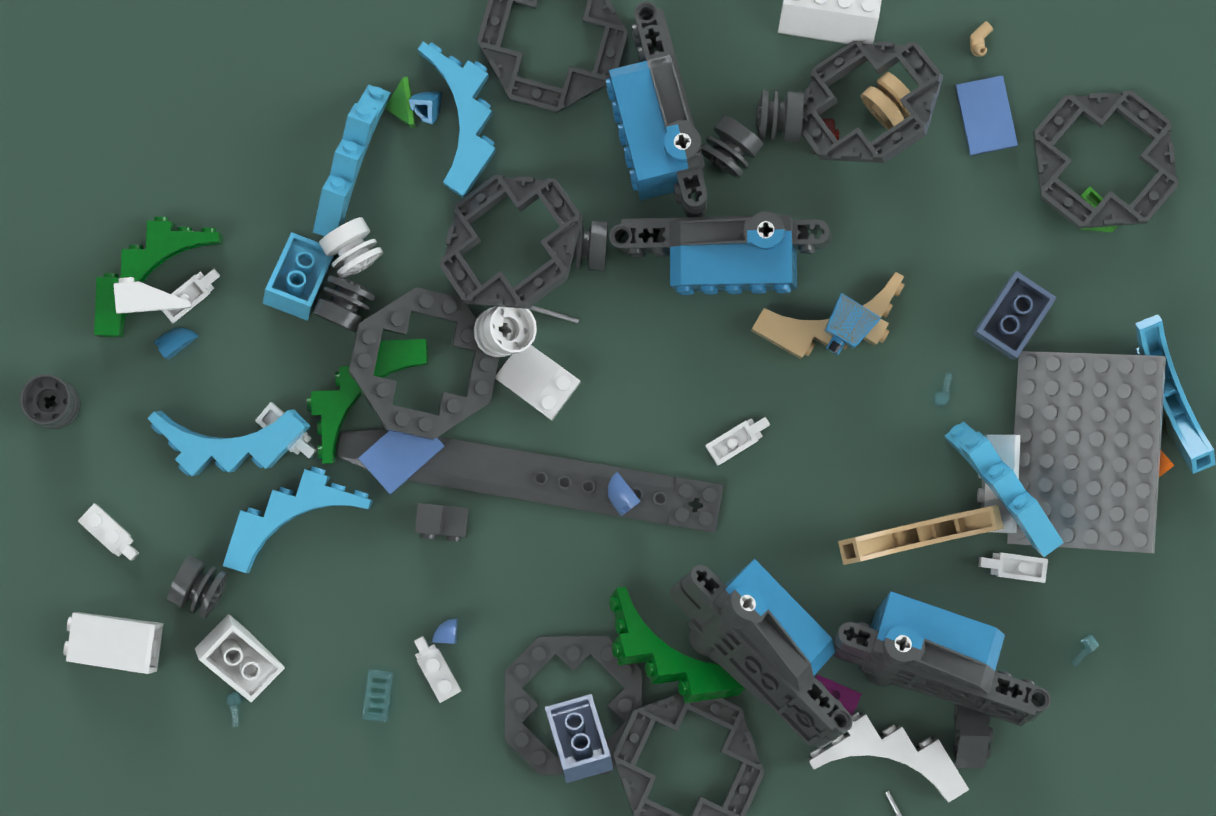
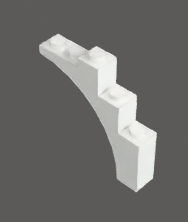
M859 712L854 713L851 716L853 724L851 729L847 731V735L844 736L842 734L826 748L817 747L810 752L811 757L807 759L811 767L816 769L830 761L849 756L870 755L889 758L906 764L920 772L934 784L948 803L969 790L939 739L928 737L919 742V748L916 749L903 727L900 725L896 727L894 724L882 731L883 736L880 737L865 713L861 715Z

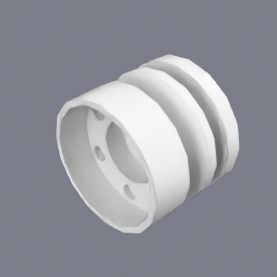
M363 217L353 219L341 225L319 241L327 257L339 255L332 263L333 268L343 266L337 271L339 278L360 273L383 255L380 247L372 249L377 244L376 239L364 242L363 239L370 233V229Z
M498 306L489 308L479 315L474 326V338L478 347L485 354L492 357H505L529 348L537 332L536 320L529 309Z

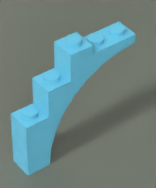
M422 42L418 48L419 54L429 61L446 80L457 105L460 127L458 148L452 167L443 183L444 186L464 198L497 152L496 148L493 147L495 143L484 135L481 138L479 137V134L493 115L492 110H490L491 105L481 98L478 101L475 100L488 81L489 75L486 72L487 68L477 61L473 64L468 60L462 68L460 67L462 63L451 55L447 58L441 54L442 49L434 43L430 42L428 45Z
M368 84L358 103H355L350 110L343 138L334 153L330 175L321 191L313 233L326 236L344 224L362 161L379 119L390 99L391 92Z
M1157 314L1136 323L1139 346L1136 349V355L1166 357L1163 416L1166 421L1169 438L1193 474L1216 465L1214 449L1201 429L1175 371L1162 319Z
M294 409L286 411L274 423L258 432L234 438L210 437L193 432L173 421L162 411H154L147 418L152 423L151 427L160 435L163 434L169 440L168 444L172 449L181 452L175 460L179 463V469L188 476L199 475L213 459L216 460V466L223 472H234L250 455L253 456L251 459L258 467L272 468L311 427Z
M963 421L952 427L950 432L944 435L947 441L965 458L1001 501L1035 550L1045 557L1064 543L1038 501L1025 490L1014 471L1001 460L990 441L979 431L975 432Z
M313 466L311 471L304 469L296 496H293V490L280 487L279 491L272 490L264 517L261 516L262 511L248 507L247 511L240 510L223 566L243 573H249L257 554L266 541L281 526L296 516L313 509L328 506H355L371 509L373 500L368 499L369 494L355 490L354 494L345 492L346 487L332 483L331 487H329L330 477L325 475L326 470Z

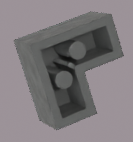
M418 503L415 533H421L420 538L436 539L437 535H446V540L461 542V537H467L469 508Z
M955 704L953 712L955 725L953 747L955 767L985 768L986 758L991 756L989 742H993V728L988 726L991 716Z

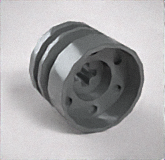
M762 89L756 110L758 138L765 140L766 130H770V141H774L777 130L782 131L783 142L799 143L803 121L804 93L787 91L783 102L779 101L778 90H774L773 100L769 101L768 89Z
M723 115L713 129L720 139L708 136L706 141L710 146L702 144L701 153L714 167L740 179L743 174L740 167L747 169L749 166L743 154L754 158L764 143L748 128L736 120Z
M582 220L573 259H576V270L580 269L582 259L587 260L589 271L605 272L608 221L592 220L589 231H584Z
M329 275L327 281L337 287L333 290L324 286L323 290L332 296L331 300L318 299L312 313L356 333L357 325L365 320L357 314L358 309L370 311L371 307L362 303V300L374 302L376 296L371 294L365 287L351 280Z
M40 374L31 378L23 386L20 393V406L23 414L30 421L48 429H61L70 425L76 419L80 410V398L77 390L70 383L51 374ZM51 400L57 403L55 407L50 404Z
M189 555L171 585L167 601L182 608L189 600H192L190 612L196 613L201 606L199 617L206 619L217 606L224 593L228 573L221 571L215 578L217 568L212 567L205 575L203 574L205 562Z

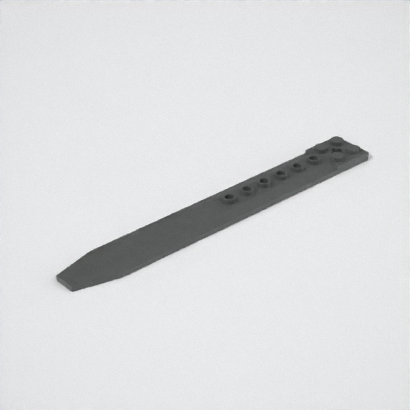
M389 430L341 432L337 457L367 469L358 458ZM443 437L437 438L445 447L407 480L716 533L723 485ZM616 471L641 501L623 516L619 515L608 497V484ZM694 498H699V503L703 504L702 508L697 509V512H693L692 507L689 506V501H694Z

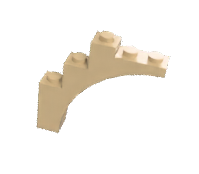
M895 272L885 287L863 306L879 317L884 316L886 318L893 306L890 304L894 295L898 297L905 285L901 282L904 276ZM763 308L751 329L753 333L799 359H802L804 355H810L815 346L812 342L813 339L827 346L833 337L825 332L829 319L798 320L781 316ZM880 319L863 340L874 346L878 342L883 343L889 333V330L886 329L889 323Z
M993 505L840 540L838 544L843 565L931 544L1004 529L999 505Z

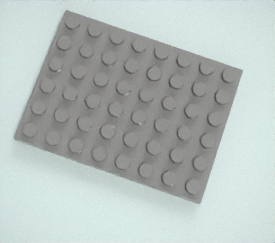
M1022 351L1020 353L1014 435H1020L1019 481L1025 490L1038 501L1064 543L1059 547L1154 554L1165 356ZM1018 524L1017 533H1008L1007 544L1031 545Z

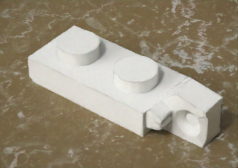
M213 268L205 276L201 271L197 275H193L171 293L174 296L191 302V308L162 310L172 323H175L214 289L211 283L219 278L220 274Z
M270 402L255 421L262 428H265L274 423L284 412L273 402ZM307 432L289 449L290 452H294L297 455L302 452L309 459L313 458L318 452L309 443L312 438Z
M766 417L754 423L752 418L748 421L745 420L705 445L716 465L719 466L758 442L763 437L760 431L770 426V423Z
M96 503L78 520L84 528L118 557L124 554L131 561L139 555V552L130 545L134 541L131 535Z
M1001 552L993 553L992 559L979 557L978 567L991 568V575L1045 583L1048 559Z
M424 636L416 639L414 642L419 650V653L415 654L417 662L439 702L441 703L461 692L462 690L439 648L437 649L435 644L429 646Z

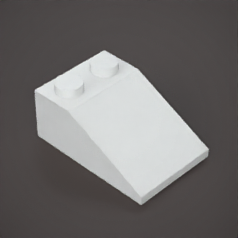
M133 277L119 278V283H114L117 314L191 308V302L139 281L134 282Z
M532 345L519 353L512 354L495 376L496 380L551 421H553L581 383L579 379Z
M229 614L195 648L199 661L250 702L285 669L243 625Z

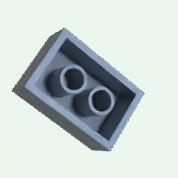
M1015 271L1010 275L972 334L1014 360L1018 358L1057 297L1018 271Z

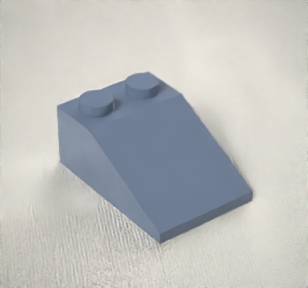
M592 694L545 707L566 783L613 770L611 755Z

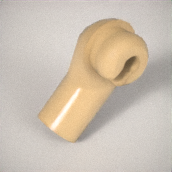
M987 21L970 35V51L974 56L981 57L987 52L984 38L993 31V27Z

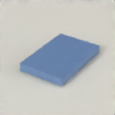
M1003 75L955 85L970 156L1018 146Z
M389 430L358 459L391 495L441 451L445 445L438 438L430 440Z

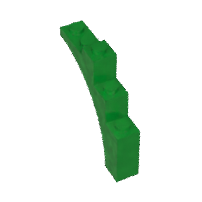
M154 217V221H147L146 249H143L142 245H129V249H122L120 278L133 277L134 282L139 281L143 283L156 268L184 251L201 246L222 245L223 235L216 232V228H202V232L192 231L190 227H178V231H175V224L168 221V217ZM104 273V277H96L94 335L98 337H123L127 313H116L114 283H119L118 274Z
M426 339L381 340L373 376L385 378L391 373L409 367L428 365V341ZM339 366V372H335L336 386H340V390L311 391V397H307V411H311V415L314 417L321 416V421H317V433L322 435V445H318V459H322V464H335L336 443L341 426L351 407L362 395L361 389L348 372L349 366Z
M616 588L610 597L609 605L611 611H614L616 617L615 628L619 634L612 644V653L617 658L619 666L646 662L645 671L647 676L650 677L652 685L679 681V693L683 696L685 703L733 697L741 694L745 688L719 664L706 663L685 656L658 638L642 621L632 604L627 588Z

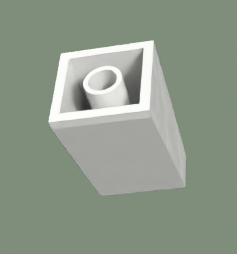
M74 612L72 617L68 618L67 631H70L69 641H66L64 644L63 654L66 655L67 662L145 674L157 672L164 623Z

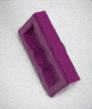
M816 674L815 678L825 686L835 699L842 703L843 707L852 716L862 694Z

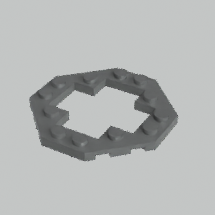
M488 0L477 43L510 101L558 113L606 86L605 79H609V70L619 68L628 31L621 22L610 0L587 1L582 22L605 28L593 72L569 66L563 89L518 77L523 53L501 47L513 3L536 9L539 0Z
M852 41L813 67L810 75L812 80L804 94L801 134L820 160L886 163L927 135L943 76L917 43L907 42L906 45H895L894 42L876 41L875 44H864L863 41ZM866 61L869 62L878 75L900 62L919 86L900 99L902 106L910 116L871 142H869L859 127L840 140H837L819 116L838 103L828 87Z
M1122 91L1121 93L1108 94V92L1093 93L1087 96L1066 95L1033 132L1040 199L1078 229L1147 224L1179 186L1175 171L1174 146L1171 140V122L1133 91ZM1116 111L1153 140L1140 155L1139 159L1157 174L1130 206L1113 192L1109 191L1097 207L1094 208L1058 179L1071 164L1072 160L1054 145L1081 114L1101 128Z
M493 175L455 204L453 212L455 217L453 225L449 227L445 242L447 248L445 256L441 258L440 267L465 304L529 309L568 280L583 216L556 179L536 180L534 177L516 176V178H505L503 175ZM508 196L520 212L540 198L560 226L540 241L552 259L515 287L511 285L502 271L482 285L463 257L466 252L482 241L471 226V223Z
M416 287L357 325L348 372L352 379L356 381L370 407L376 412L385 430L434 440L490 403L499 357L487 355L478 347L474 338L476 318L460 297ZM411 312L455 322L451 346L474 351L466 396L443 392L437 415L392 405L397 381L373 376L382 331L406 335Z
M539 636L505 670V741L539 775L563 774L558 755L556 756L523 723L539 706L523 687L555 654L573 671L591 654L625 687L608 704L624 721L606 740L613 769L616 767L612 753L632 710L642 707V670L635 663L619 666L617 658L612 653L613 641L608 636ZM607 771L600 774H609L611 771Z
M678 693L632 710L612 753V757L633 816H683L647 799L657 776L635 765L655 721L678 731L687 709L729 729L719 752L741 762L722 805L719 806L699 796L690 816L746 815L765 772L759 761L756 747L748 730L741 707L722 698L685 703L683 696Z

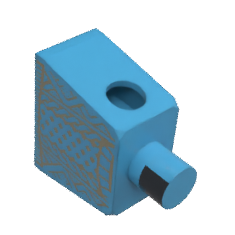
M841 293L825 328V332L833 336L826 349L835 355H839L844 345L854 349L879 322L881 317Z

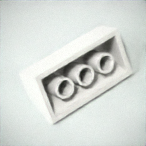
M783 0L778 33L849 44L852 41H863L864 44H873L882 0Z
M984 435L990 441L1001 460L1014 471L1019 479L1020 435ZM982 479V488H978L977 502L981 503V508L999 505L1004 529L991 532L1017 533V523Z

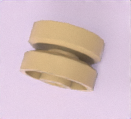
M885 72L876 81L878 88L870 86L860 97L870 113L889 130L903 121L904 118L910 116L902 106L900 99L911 91L890 72Z

